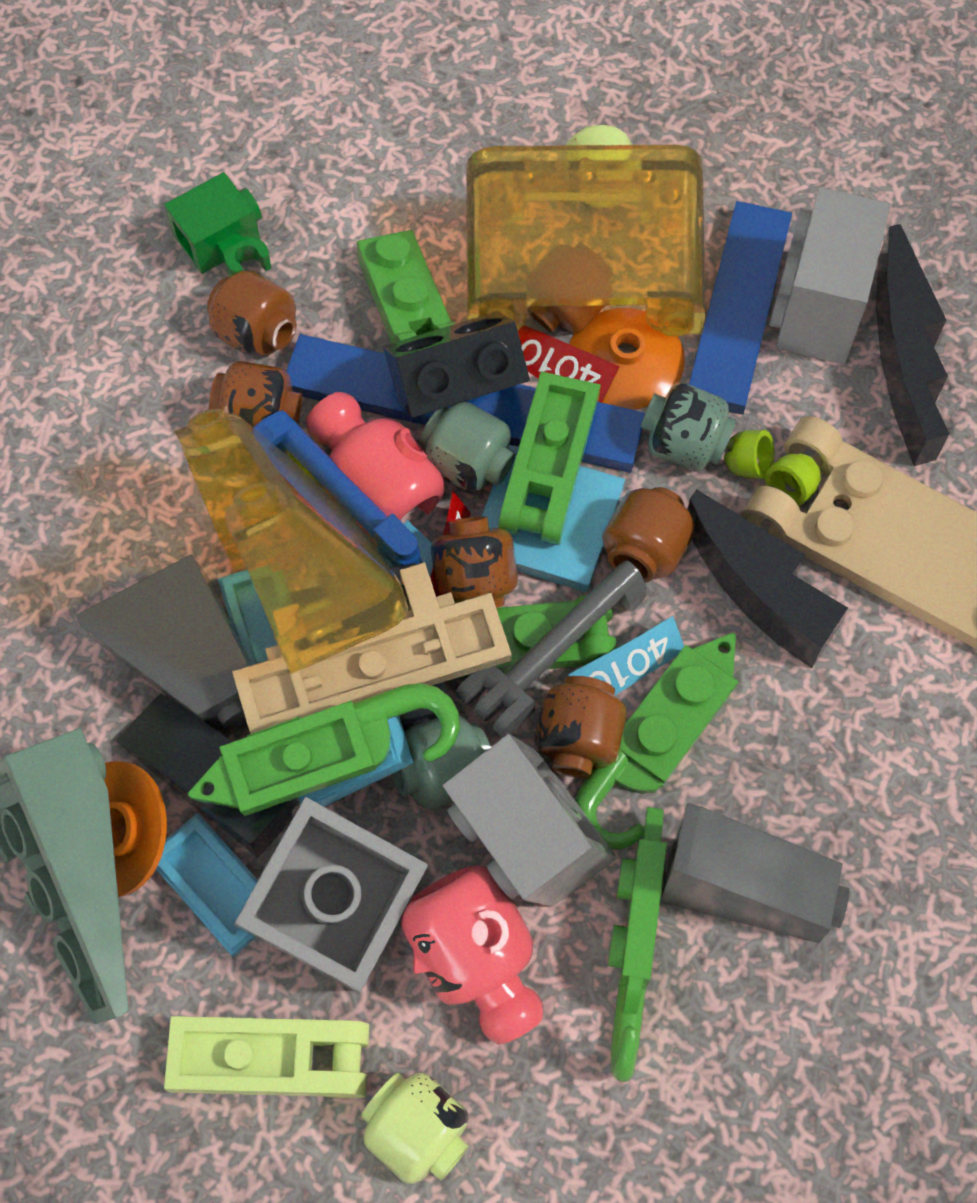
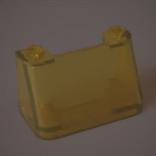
M676 144L492 146L474 152L468 158L466 164L467 320L498 311L514 320L518 330L526 321L527 306L645 305L647 324L652 329L660 331L664 335L674 337L685 334H702L705 321L704 179L701 156L696 150L688 146Z
M210 409L190 419L188 426L174 431L227 559L234 571L246 566L274 634L273 637L278 650L291 674L384 633L398 625L406 617L409 608L399 579L355 519L317 480L237 414L225 413L222 409Z

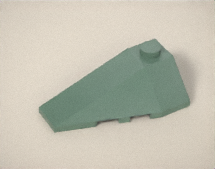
M80 727L6 755L0 760V854L6 864L16 857L23 862L28 871L27 886L29 890L26 891L24 898L34 916L39 913L46 922L51 923L55 921L62 933L54 938L55 954L94 1024H99L116 1019L128 1013L129 1009L109 795L104 782L106 766L100 751L93 743H87Z

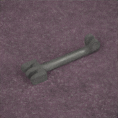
M625 560L620 563L594 590L505 673L496 666L471 673L459 685L455 695L465 704H469L487 689L489 692L480 699L474 708V712L483 721H488L500 709L506 706L507 709L495 721L493 730L502 738L508 733L512 734L535 712V702L524 690L619 600L620 604L629 612L634 611L642 603L646 596V585L639 570L629 561Z

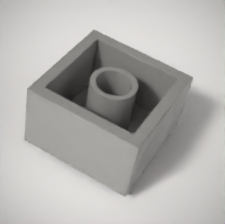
M819 187L812 211L800 208L769 325L780 328L776 344L777 349L845 365L868 303L891 203Z
M509 733L442 785L454 802L447 809L451 819L469 841L474 842L480 838L494 858L487 865L490 874L511 899L520 895L528 903L534 902L553 907L618 858L541 753Z
M305 797L233 925L351 990L361 992L428 864Z

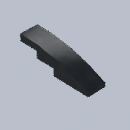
M901 224L889 227L878 257L876 315L881 363L893 413L914 466L937 460L949 436L946 425L935 404L948 377L934 348L945 325L946 317Z

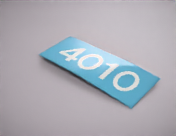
M669 617L640 636L568 675L586 676L602 680L615 688V695L675 658L683 649L684 644L674 617Z

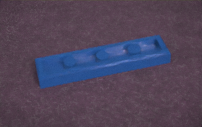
M737 200L689 384L724 398L728 403L729 412L744 415L792 213Z

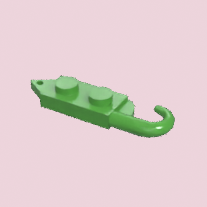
M735 633L728 634L693 649L685 645L625 724L617 761L609 767L593 769L590 778L585 779L579 787L575 801L612 850H621L635 844L643 836L644 826L635 824L626 832H609L598 823L596 816L598 806L614 784L628 791L641 794L655 793L664 786L738 685L739 681L733 677ZM725 647L728 653H722L718 648Z
M424 683L402 685L354 703L351 700L220 746L222 755L188 792V796L196 801L239 808L240 812L247 816L374 771L385 762L390 751L391 732L388 719L420 708L434 712L439 718L441 725L440 736L437 741L423 752V758L431 762L445 755L455 744L460 730L459 712L447 694L437 687ZM210 784L214 785L213 793L204 795V788Z
M647 807L643 837L639 839L634 859H621L616 899L629 901L626 926L613 924L607 966L620 968L611 1040V1071L613 1077L621 1082H627L633 1077L636 1066L645 992L651 980L667 842H661L664 809Z

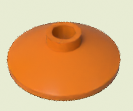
M615 308L600 312L583 331L574 333L569 343L620 366L602 402L605 404L632 410L648 407L654 393L665 397L670 387L680 382L683 375L685 355L679 337L665 321L643 310ZM628 343L634 345L637 351L624 353L617 347Z
M110 761L105 762L106 778L104 782L109 795L118 897H123L140 889L156 870L166 842L167 817L161 792L153 778L144 769L130 762Z

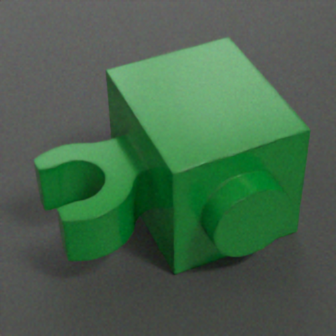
M225 172L164 204L173 236L201 274L224 262L228 275L232 276L239 271H243L240 264L247 259L258 261L265 271L272 268L268 248L260 240L257 221L262 219L260 208L247 188L238 190Z

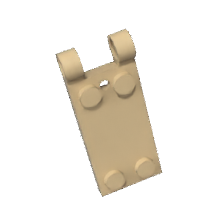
M813 416L802 417L785 442V451L787 454H804L808 446L816 451L813 459L820 467V473L828 476L827 481L807 514L801 512L797 503L783 491L770 486H760L752 495L741 516L757 526H760L764 517L773 522L767 532L804 553L805 558L977 649V512L842 441L838 430L825 420ZM844 500L849 505V509L845 510L835 507L833 501Z

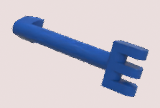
M281 410L272 414L251 429L249 440L258 460L270 463L288 450L377 542L380 554L393 567L416 563V565L422 563L415 535L393 513L387 516L369 499L285 411Z

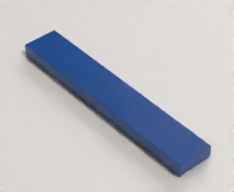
M299 334L286 370L291 377L293 392L302 393V397L318 401L335 392H344L354 397L362 411L426 425L435 413L433 411L412 418L399 405L385 353ZM519 384L466 402H470L504 421L510 429V445L519 447L536 388ZM598 402L582 462L631 473L643 430L640 425L645 412Z

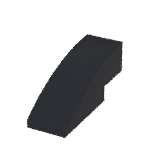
M696 489L689 500L687 510L695 523V533L692 540L707 567L722 589L755 625L783 649L810 668H813L838 630L848 607L797 577L805 557L804 553Z
M162 693L116 739V742L209 821H214L256 858L267 849L291 822L301 804L298 797L244 816L239 808L192 800L188 796V792L222 755L220 746L232 743V741ZM207 785L204 788V795L212 794L214 785Z

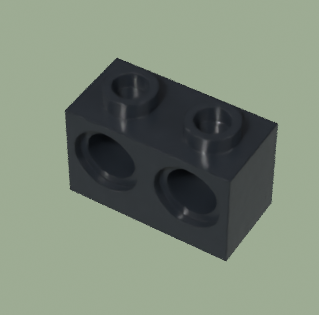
M498 311L383 346L398 403L412 418L530 381L516 323Z

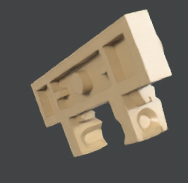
M424 562L399 570L400 581L404 585L408 597L409 611L396 614V622L331 642H326L325 636L311 641L308 640L297 601L272 608L271 612L281 644L265 648L268 661L232 671L250 734L298 716L303 718L351 700L354 703L402 685L424 683L432 686L511 661L512 654L492 594L488 593L456 604L451 592L436 597Z

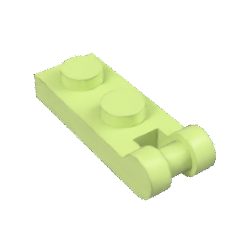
M171 1016L164 1089L169 1093L365 1098L367 1074L360 1073L361 1048H366L369 1045L370 1024L348 1020ZM313 1046L333 1047L332 1071L312 1070Z

